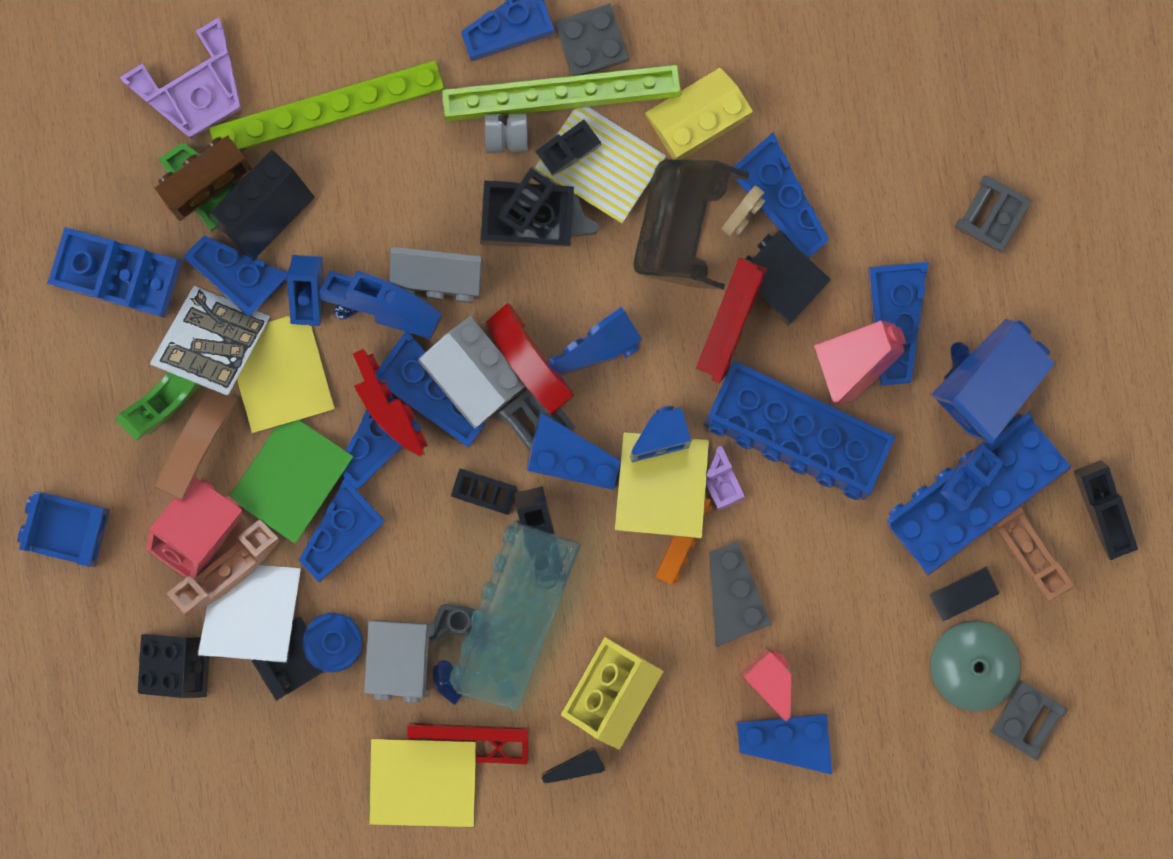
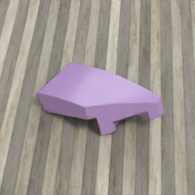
M722 445L717 447L712 465L706 475V486L718 511L745 500V496Z

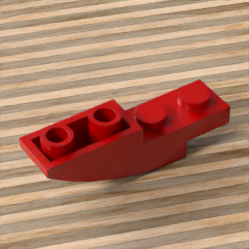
M364 349L352 353L364 378V381L355 385L354 388L370 415L390 437L404 448L420 457L426 455L423 448L427 447L428 444L422 431H415L411 423L416 418L409 403L403 404L400 399L389 403L388 398L392 397L386 381L380 382L375 371L380 370L374 354L368 355Z

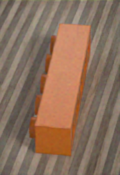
M707 498L704 501V514L706 515L709 514L712 505L709 504L711 500ZM673 536L655 578L671 585L673 582L677 583L681 575L678 571L681 565L685 566L689 558L686 555L689 548L693 549L697 539L694 537Z

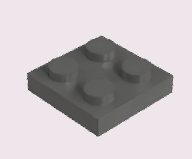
M611 3L555 21V27L572 76L591 74L629 61Z

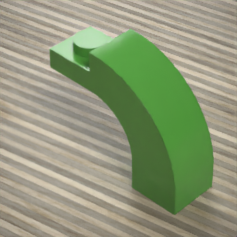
M167 372L162 380L144 397L120 412L115 421L137 441L147 433L151 435L165 424L196 394L202 385Z

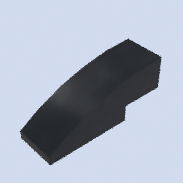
M1100 460L1074 470L1086 508L1108 558L1113 560L1138 550L1122 496L1117 493L1109 466Z

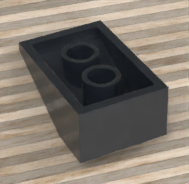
M484 180L480 244L539 247L571 246L573 186L555 185L525 232L521 234L498 218L520 183ZM532 184L543 192L546 188L542 184ZM526 188L523 189V194L535 202L538 201V196ZM517 198L516 204L528 212L532 210V207ZM512 208L508 212L521 222H524L526 219Z

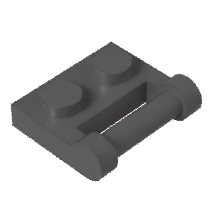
M984 175L979 183L981 187L964 217L958 219L955 228L1001 253L1032 200L995 179ZM990 193L998 194L999 196L981 228L974 226L973 223Z
M529 389L497 414L502 422L506 421L529 451L531 450L534 437L515 414L521 407L536 426L539 414L542 412L572 431L576 428L561 408L554 414H550Z
M1020 681L990 732L1031 758L1038 760L1042 754L1040 749L1061 716L1064 717L1068 709L1025 682ZM1044 705L1050 709V712L1028 745L1022 740Z

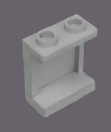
M386 620L368 621L364 693L374 694L375 700H392V695L403 696V702H421V698L430 696V690L426 689L429 636H434L435 624Z

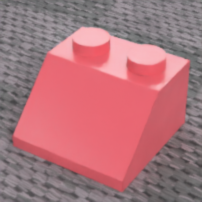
M765 649L740 674L777 714L787 721L790 718L791 673L786 668L790 663L778 651L774 650L771 653Z

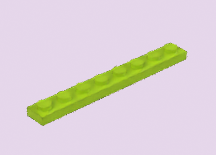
M436 60L212 126L209 129L213 140L217 137H222L223 139L228 135L237 148L243 151L435 94L444 90Z
M677 65L442 90L446 122L485 118V115L502 114V116L673 98L680 97L681 92Z

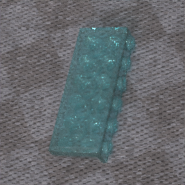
M513 519L511 526L508 525L504 531L502 538L504 545L500 554H496L493 560V574L490 582L487 581L483 586L481 594L482 603L479 610L476 609L471 619L472 629L469 637H465L460 650L462 656L459 664L454 665L451 671L450 682L457 694L518 711L581 545L576 541L524 525L519 520Z

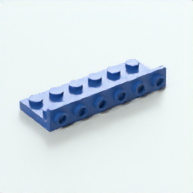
M733 361L704 422V425L709 427L708 430L711 433L721 437L729 436L735 439V443L745 449L754 448L762 452V456L770 461L784 462L790 465L789 468L793 472L801 475L807 473L817 478L816 481L825 487L832 488L834 486L843 490V494L853 500H865L871 494L895 439V436L737 361Z
M1030 412L1023 417L1021 414L1013 417L1007 424L1008 428L1001 432L991 444L983 441V444L1004 463L991 483L981 488L967 510L960 511L940 493V490L973 450L964 454L959 460L960 464L954 469L946 468L935 478L937 481L927 488L924 485L912 495L913 499L906 505L900 503L888 513L890 517L887 518V526L927 576L931 575L1071 469V465L1034 423Z

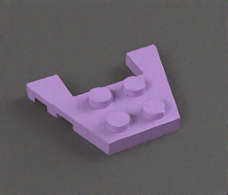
M219 17L196 31L211 58L160 89L143 63L120 77L129 88L191 140L207 131L209 127L215 126L242 109L224 27Z

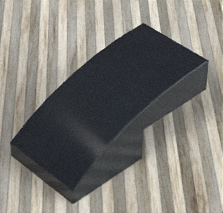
M583 119L560 136L558 134L537 149L535 153L551 175L554 176L599 148L602 143L585 119Z
M986 566L932 592L930 597L942 621H945L1000 594Z

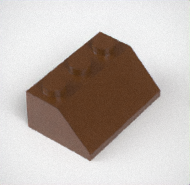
M228 135L223 139L222 137H217L207 145L208 150L199 156L197 154L190 156L182 163L183 168L176 173L169 172L158 180L159 185L155 187V190L179 221H182L252 170L244 155Z

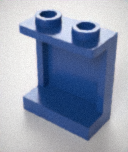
M34 492L33 497L30 496L25 506V513L28 514L26 524L21 526L18 533L19 550L31 551L75 562L86 567H95L110 509L43 492Z

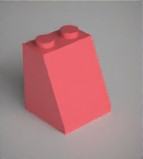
M881 320L814 346L833 403L849 404L854 402L905 352L902 344H905L906 340L900 327H896L894 323Z
M195 477L184 499L181 501L174 498L150 527L146 550L185 578L189 575L195 578L204 571L239 522L242 510L235 500L228 496L224 498L217 493L211 483Z

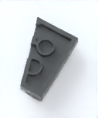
M736 541L709 552L715 646H720L771 625L738 542Z

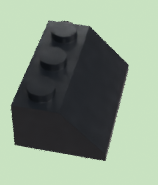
M271 150L210 212V221L254 261L315 199V196L295 170Z

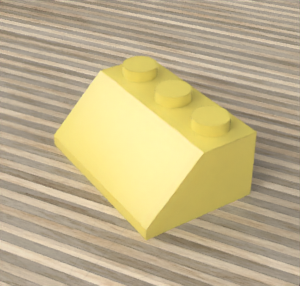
M718 68L680 92V97L668 98L645 112V115L676 164L750 119L753 110L738 86L721 68Z
M604 637L562 711L561 716L597 740L620 750L664 671Z

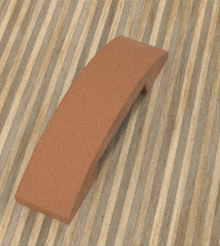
M212 389L208 390L176 441L156 482V489L181 501L184 499L206 453L222 425L225 426L237 405V398L231 395L227 396Z
M1021 507L995 526L1014 558L1048 603L1074 588V584L1059 562H1055L1024 516V511Z
M259 519L237 537L239 543L195 578H192L190 575L166 593L167 597L185 616L208 606L234 588L274 549L279 542V538L263 521Z

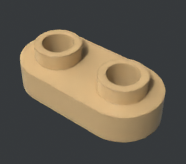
M755 185L721 230L729 236L734 232L739 236L749 223L746 219L748 214L751 212L755 215L765 203V200L762 198L765 192Z

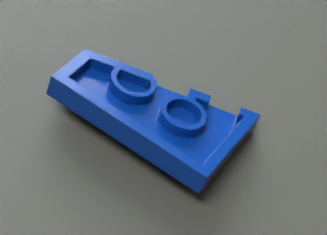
M506 0L505 3L494 11H488L461 31L471 62L555 34L544 0Z
M205 235L184 255V259L249 318L287 281V272L275 269L258 259L253 261L249 256Z
M392 397L388 398L389 403L394 401ZM366 410L354 437H352L345 450L353 458L342 475L356 490H359L403 447L379 426L368 410ZM414 420L411 421L415 431L422 429Z
M540 412L526 470L614 490L621 461Z
M344 478L340 489L333 501H331L326 514L299 559L301 564L318 582H321L386 522L346 478Z
M826 714L790 717L787 721L782 718L737 722L740 753L832 774Z

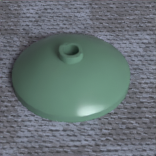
M968 621L951 627L938 639L931 654L930 672L936 689L948 702L961 709L982 711L1001 704L1013 692L1020 675V658L1015 644L1000 628L985 622ZM981 661L984 668L981 672L977 673L974 670V665L976 662Z

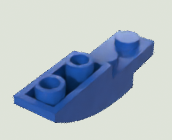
M329 271L318 292L319 300L375 315V323L430 339L442 318L441 312L416 295L388 281L360 271H356L354 277Z

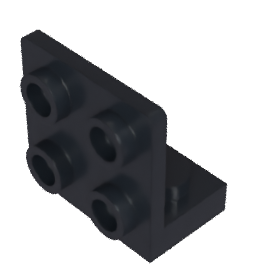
M301 617L292 621L286 662L251 659L276 701L323 673V671L314 668L305 657L302 641L307 625Z
M142 634L138 693L174 698L207 697L209 656L198 655L201 637Z

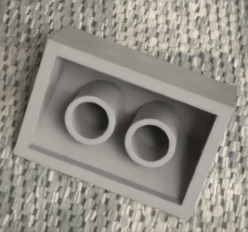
M391 247L390 283L412 294L414 292L426 293V298L444 300V295L456 296L455 301L463 303H473V298L480 299L484 262L481 256Z
M471 316L450 330L418 359V362L474 429L517 397L526 387L502 353Z

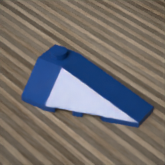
M620 307L589 329L588 336L573 341L563 350L564 353L560 356L555 355L547 362L553 371L559 372L562 376L617 359L621 355L626 359L640 349L637 344L641 342L642 338L624 309Z

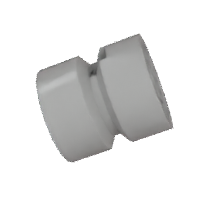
M527 113L510 114L507 119H504L502 114L485 115L486 153H503L505 148H509L511 152H528Z

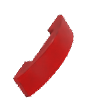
M509 303L505 304L486 321L488 329L505 359L529 391L550 414H554L575 396L559 372L553 371L523 329L526 327Z

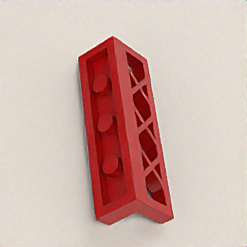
M741 257L737 261L696 366V369L713 375L711 380L720 383L726 376L768 269Z
M409 723L407 727V738L409 740L429 738L431 741H437L436 739H443L441 741L456 739L461 742H466L465 740H472L471 742L478 740L490 741L495 749L487 756H479L476 753L475 762L528 764L529 728ZM507 742H522V757H509L501 747ZM499 751L503 757L493 755Z

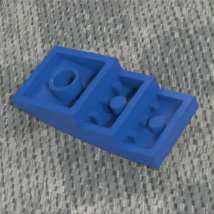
M65 227L47 284L165 318L182 261Z

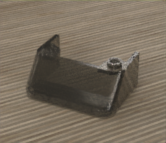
M662 160L656 166L653 173L633 265L635 272L649 278L689 287L724 290V283L707 278V263L703 259L695 257L707 201H717L725 194L728 179H749L750 173L717 160Z

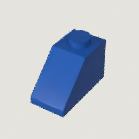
M293 255L287 273L290 324L320 326L322 300H319L318 292L324 283L323 257Z
M667 406L656 410V414L652 415L631 451V463L689 448L691 438L682 407L673 409V406Z

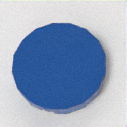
M326 613L316 617L307 626L303 635L302 649L306 659L314 668L323 672L337 673L348 669L358 659L362 649V635L359 627L351 618L341 614Z

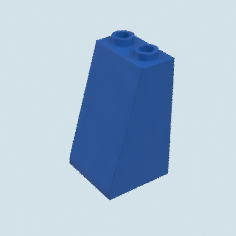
M1005 319L931 394L969 436L989 444L997 438L1055 364L1048 356L1050 354L1048 348L1039 341L1035 342L1029 335L1031 330L1020 320Z

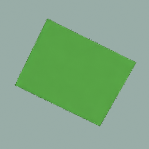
M300 420L275 427L229 497L296 544L353 456Z

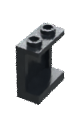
M778 231L774 236L768 234L757 245L760 251L754 258L748 255L745 259L768 268L758 295L781 316L780 319L788 326L831 279Z

